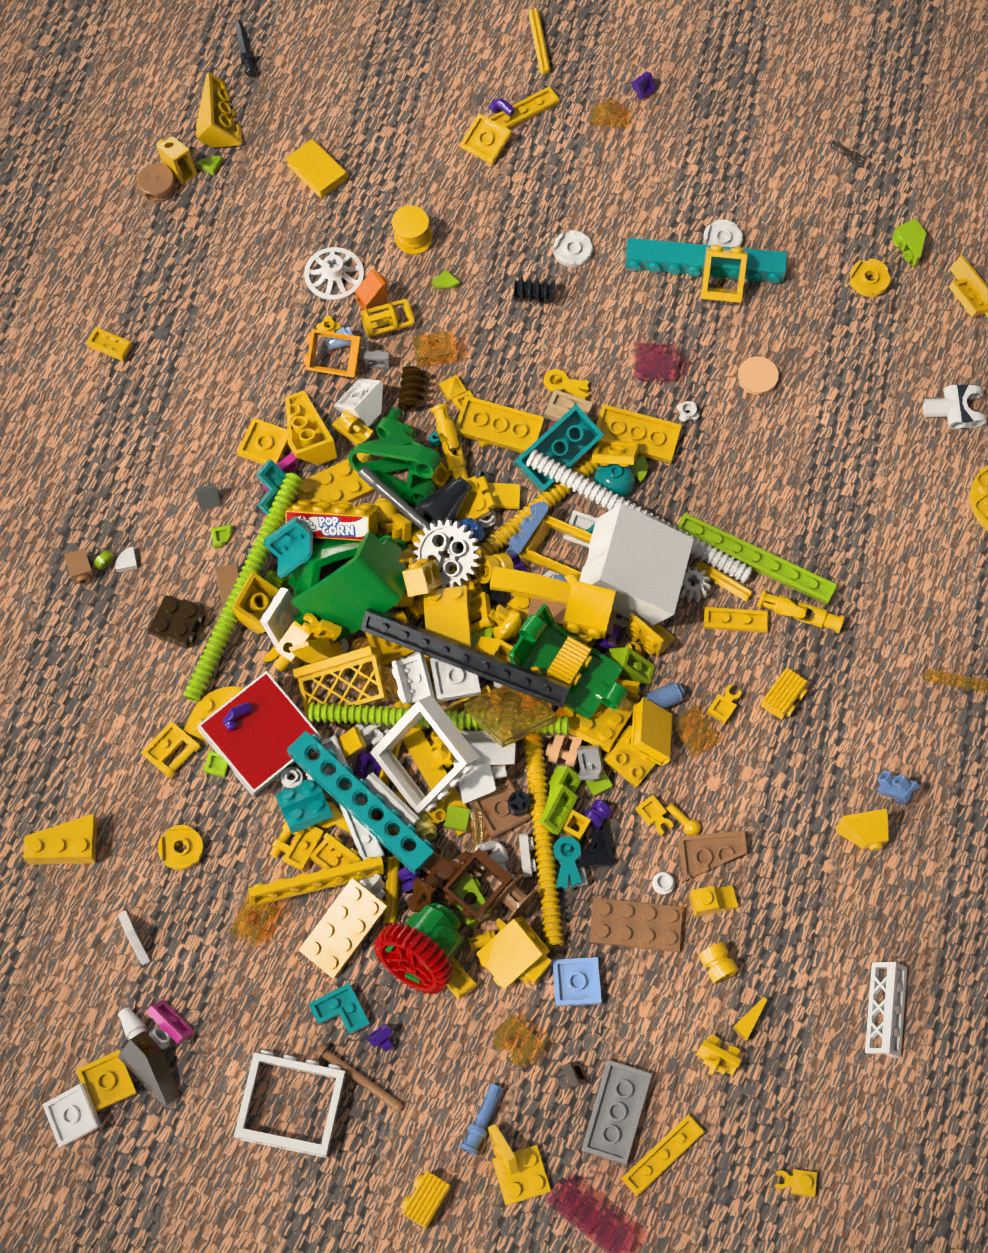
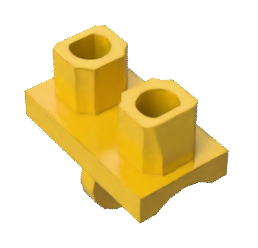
M346 410L332 423L334 429L355 445L366 443L374 434L373 430L363 424L358 417L351 415Z
M433 731L431 739L434 742L429 750L432 756L431 767L433 770H436L441 765L445 767L452 766L455 756L439 735Z
M713 1034L710 1035L707 1040L703 1041L696 1056L704 1060L703 1064L711 1067L708 1072L711 1076L715 1070L722 1074L727 1072L733 1076L741 1062V1059H739L741 1050L735 1046H729L726 1052L719 1048L720 1038Z

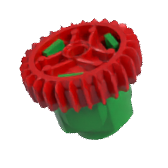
M436 903L425 905L418 914L413 913L405 924L394 922L385 926L374 942L375 954L379 957V962L384 964L383 968H387L389 974H393L396 979L402 981L403 984H407L410 989L415 988L417 992L422 991L423 994H438L446 987L453 976L454 969L450 960L463 943L462 935L459 932L461 923L457 916L448 908Z

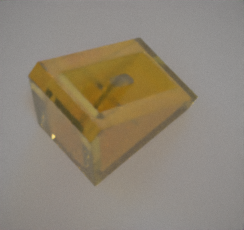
M612 97L591 107L590 126L628 128L629 110Z

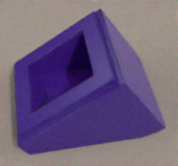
M367 753L359 754L353 775L367 778L373 772L379 778L382 767L372 755Z

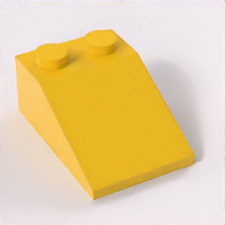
M573 580L563 628H566L571 633L581 632L594 639H605L616 591Z
M467 587L434 589L424 594L426 630L471 647L470 600Z

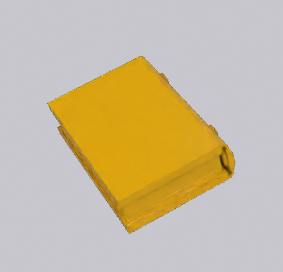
M313 139L286 157L288 161L287 166L320 198H323L348 179V173Z
M642 697L640 702L633 705L631 749L660 766L667 764L671 759L673 715Z

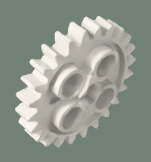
M438 520V527L435 523H430L431 530L423 528L425 535H417L421 542L414 543L418 550L412 551V553L418 555V558L414 559L413 562L427 557L430 561L434 555L438 560L437 564L442 580V588H447L448 584L450 587H456V583L459 586H463V579L466 581L471 580L468 575L469 573L476 574L473 567L480 566L479 563L475 562L476 559L482 558L481 555L476 554V551L480 550L481 547L474 545L478 538L471 539L474 532H466L467 525L460 527V522L455 521L453 526L451 520H446L445 524L443 520ZM440 535L444 538V544L441 547L436 542ZM459 542L464 545V550L460 554L456 551V545ZM444 551H447V553L450 554L449 558H446V556L443 555ZM452 562L457 565V571L454 574L449 569Z

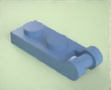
M541 501L530 506L531 514L528 518L525 517L519 525L521 529L517 535L514 534L508 541L509 547L506 552L511 555L520 554L547 513L548 505L546 502Z

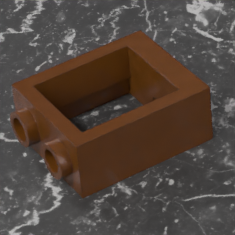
M478 848L443 888L444 898L452 906L457 904L463 909L461 913L470 921L475 919L479 922L492 907L497 897L513 881V876ZM477 863L502 883L478 911L474 910L453 892Z

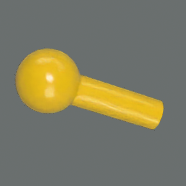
M672 802L665 808L684 826L686 835L700 834L701 825L697 820H690Z

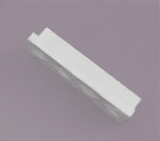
M897 962L872 963L865 1053L885 1054L892 1058H901L907 967ZM887 968V976L881 982L878 978L879 969ZM883 989L886 993L885 999L879 1004L877 994ZM881 1012L884 1015V1020L877 1026L875 1024V1017ZM880 1035L882 1038L881 1048H873L874 1039Z

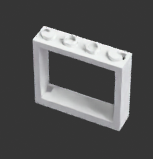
M432 695L418 700L370 752L417 815L424 811L429 813L433 808H436L438 806L436 802L447 797L450 794L449 789L457 786L463 780L461 777L470 773L473 770V764L480 758ZM423 716L459 762L426 797L391 752Z
M261 1050L260 1054L254 1053L234 1133L235 1139L328 1158L346 1077L345 1071H342V1067L329 1064L328 1068L319 1066V1062L313 1060H306L305 1063L298 1062L296 1057L283 1055V1058L274 1057V1053ZM260 1063L336 1078L321 1144L244 1129Z

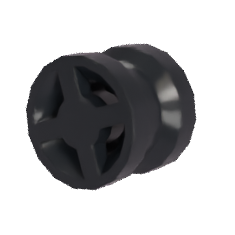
M523 791L513 792L508 798L509 812L516 817L526 815L530 808L528 794Z

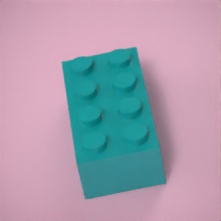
M576 404L525 450L513 464L541 493L556 479H550L549 475L544 476V473H539L538 469L533 470L532 466H526L532 451L536 449L537 453H543L544 457L549 456L550 460L554 459L555 463L560 462L561 466L565 465L567 466L566 469H568L600 440L604 434Z

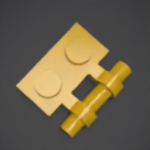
M285 822L281 835L272 844L273 849L270 855L277 858L280 852L286 853L282 859L283 862L303 872L310 860L309 856L316 849L324 835V831L312 825L291 834ZM290 835H295L296 837L290 846L285 844Z

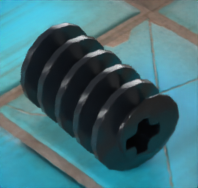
M520 275L518 281L515 278L513 300H516L518 295H520L521 301H524L526 296H528L529 302H532L534 297H536L537 303H540L542 298H544L545 304H548L550 299H552L553 303L555 280L552 279L550 284H548L547 279L544 278L541 284L539 277H536L533 283L531 276H528L525 282L523 275Z

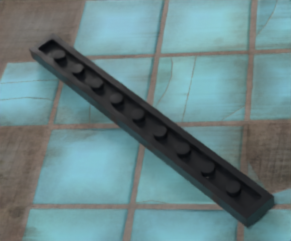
M368 608L365 611L360 629L364 632L558 707L564 708L571 689L570 685Z

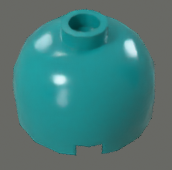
M619 464L600 465L593 479L596 485L600 484L603 489L606 487L607 491H613L612 494L614 495L617 493L620 498L630 495L635 484L634 472L631 467L619 466Z

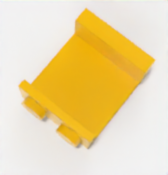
M521 916L509 922L476 954L480 958L481 965L492 973L496 984L506 989L515 985L514 981L538 959L544 958L549 954L550 950Z

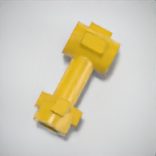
M451 787V788L449 789L450 795H452V793H453V789H452V787ZM447 797L440 801L438 800L436 802L438 806L427 814L433 823L439 824V822L446 819V812L443 808Z

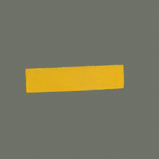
M493 567L490 581V590L511 592L512 596L562 604L568 603L571 589L570 584L565 581L500 567Z

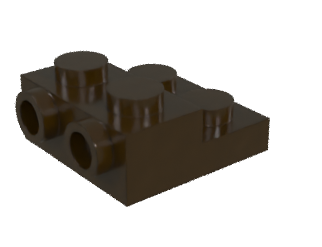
M165 595L147 632L149 635L188 649L190 643L193 644L196 640L198 626L203 625L206 619L204 607L185 599L181 601Z

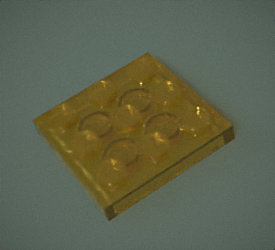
M504 685L464 704V711L502 747L557 722V714L542 700Z

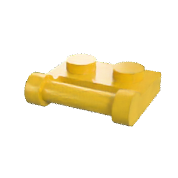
M482 592L469 599L471 622L482 617L481 620L471 624V634L484 627L489 628L493 626L495 622L489 617L491 611L489 595L486 592Z
M171 721L141 754L171 780L175 775L174 772L193 752H197L201 747ZM185 742L188 746L167 767L164 762Z

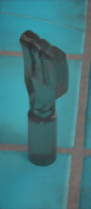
M835 140L830 145L836 151L847 156L848 161L859 168L867 160L865 156L856 151H850Z

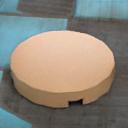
M754 356L746 359L738 370L739 384L746 392L752 395L771 392L778 382L776 365L764 357Z

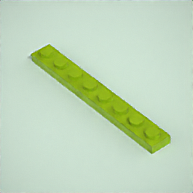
M684 513L677 526L678 530L681 528L682 532H688L689 536L691 534L694 535L693 538H699L700 542L705 541V544H710L711 548L716 547L717 551H723L722 554L725 555L727 553L729 554L728 557H734L735 561L740 560V563H745L746 567L751 566L752 570L828 605L837 584Z

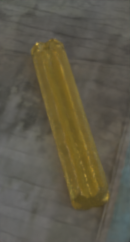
M926 669L924 673V680L928 682L985 693L988 689L987 680L933 669Z

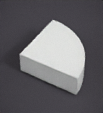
M134 547L125 549L118 556L115 564L116 572L138 568Z

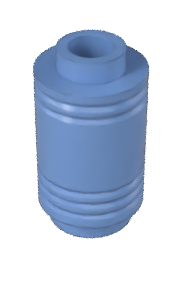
M672 682L647 693L644 698L666 709L682 702V696H685L681 684Z

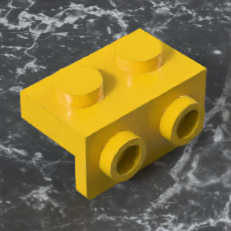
M328 833L324 835V840L309 856L310 860L322 869L339 867L347 862L356 863L361 861L360 854L352 848L347 849L342 845L343 841L336 835L331 836Z

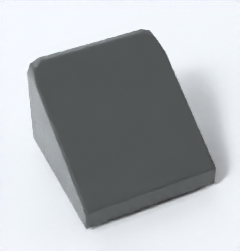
M216 484L195 489L201 510L221 505Z

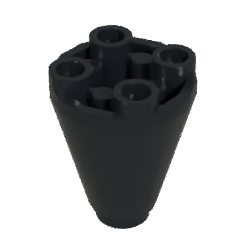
M459 477L420 500L416 504L417 507L415 509L425 520H430L437 527L438 520H443L444 524L446 520H451L453 525L472 487L465 479Z

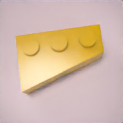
M93 813L25 836L24 860L28 865L96 864L97 818Z

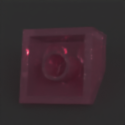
M633 343L634 378L641 381H648L650 378H658L659 381L675 379L677 355L674 344Z

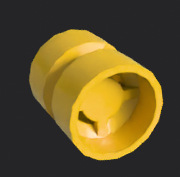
M505 553L482 556V558L475 560L480 566L473 567L476 572L474 574L476 579L482 584L490 583L493 567L514 570L512 559Z
M723 941L705 949L698 955L702 964L705 967H710L708 975L713 984L719 983L739 971L734 959L727 958L729 950Z

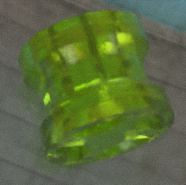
M270 569L264 580L280 590L281 587L284 588L287 576L280 578L275 571Z

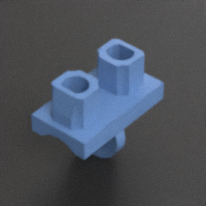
M886 770L877 778L880 783V787L877 789L879 794L894 798L897 803L903 805L912 800V792L920 787L917 782L908 780L906 776H895Z

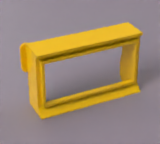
M545 514L524 550L518 554L520 559L526 566L529 562H532L562 576L571 572L579 581L581 572L535 552L550 528L587 544H590L592 534Z

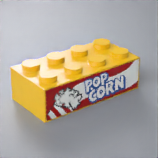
M300 499L286 510V523L296 516L313 532V538L362 541L366 533L372 532L374 535L378 533L379 507H372L370 503L353 506L351 502H340L338 505L331 504V501L311 503V500Z

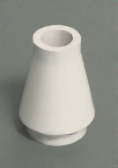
M130 1007L124 1008L118 1013L127 1040L143 1031L148 1034L147 1026L132 1012Z

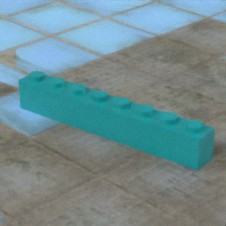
M628 238L625 268L632 271L648 270L652 273L669 272L673 275L680 273L689 274L690 276L703 275L706 247H711V245ZM723 246V249H731V247ZM743 248V251H747L744 279L752 282L768 281L773 284L783 283L786 272V252ZM711 257L709 277H726L731 280H738L741 259Z

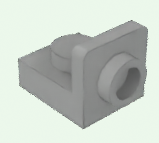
M365 341V348H361L360 360H364L365 368L389 369V352L381 350L372 352L370 351L369 341Z

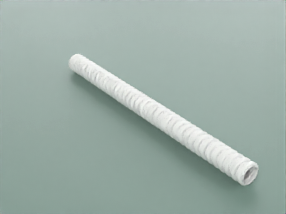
M536 449L532 451L526 462V466H532L533 470L538 469V472H543L544 476L549 475L550 479H556L555 482L557 483L560 481L561 485H567L568 489L571 487L574 492L578 491L579 495L583 494L585 498H591L590 501H596L597 505L599 503L602 504V507H607L608 511L619 504H624L689 536L688 532H682L681 528L678 530L677 526H671V523H666L664 519L660 520L659 516L654 517L652 512L649 514L647 513L648 510L645 509L643 511L642 507H636V504H631L629 500L625 501L624 497H618L617 493L615 495L612 494L613 491H607L606 487L604 489L601 488V485H596L595 481L590 482L589 478H583L584 475H577L578 472H572L571 468L569 470L566 469L567 466H561L560 462L555 463V460H550L549 456L544 457L543 453H537ZM694 538L690 555L694 554V557H699L700 561L705 560L706 564H712L713 568L715 566L718 567L717 570H723L724 574L729 573V576H734L735 580L740 579L741 583L747 581L752 572L751 566L746 567V564H741L740 560L735 561L734 557H728L729 554L726 553L724 555L722 554L723 551H717L716 547L711 548V545H706L705 541L700 542L699 538Z

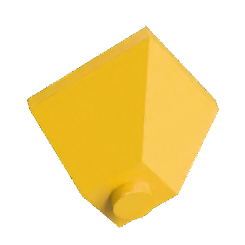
M887 809L843 816L835 828L836 832L861 849L870 848V851L881 850L889 840Z

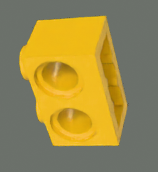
M428 557L418 559L415 563L409 564V568L402 571L408 597L429 593L442 585L436 559L430 561Z

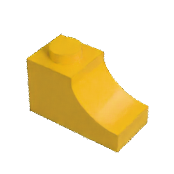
M733 885L726 887L709 886L691 890L689 895L694 918L738 909Z

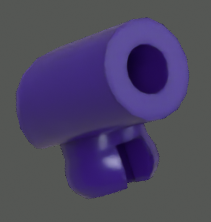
M493 99L489 105V109L492 112L497 113L501 109L508 116H512L516 110L504 99Z
M246 702L230 709L223 719V725L226 726L228 731L234 730L238 726L235 721L238 717L252 711L251 705Z

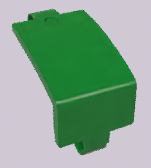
M378 532L375 536L380 539L387 534ZM326 538L313 539L311 559L307 563L299 565L289 575L288 584L294 588L293 598L318 583L322 566L355 556L361 541ZM392 538L402 548V551L407 549L404 541L399 538Z
M372 532L366 533L355 556L351 560L293 598L292 604L299 610L297 615H294V620L301 626L304 622L310 624L308 621L303 620V617L306 613H311L317 618L318 622L323 619L341 626V634L334 641L336 643L361 629L365 611L368 608L384 614L402 599L406 590L402 571L407 568L398 560L402 548L389 535L378 539Z
M543 604L536 615L530 614L520 628V638L509 653L511 663L528 670L531 667H539L541 675L546 676L548 668L568 636L586 646L588 645L554 622L549 607ZM588 646L592 649L590 656L593 658L587 668L583 667L580 674L582 676L576 686L572 684L565 707L591 720L601 704L618 710L629 691L622 685L615 683L622 673L623 667Z

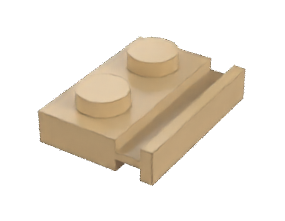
M555 389L544 417L557 422L576 404L589 416L593 403Z

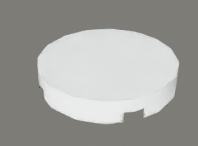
M729 220L714 221V223L706 227L703 234L704 245L740 247L743 241L741 230L737 228L734 222Z
M579 231L563 232L555 239L553 245L554 256L564 266L580 267L591 258L593 251L591 240L587 235Z

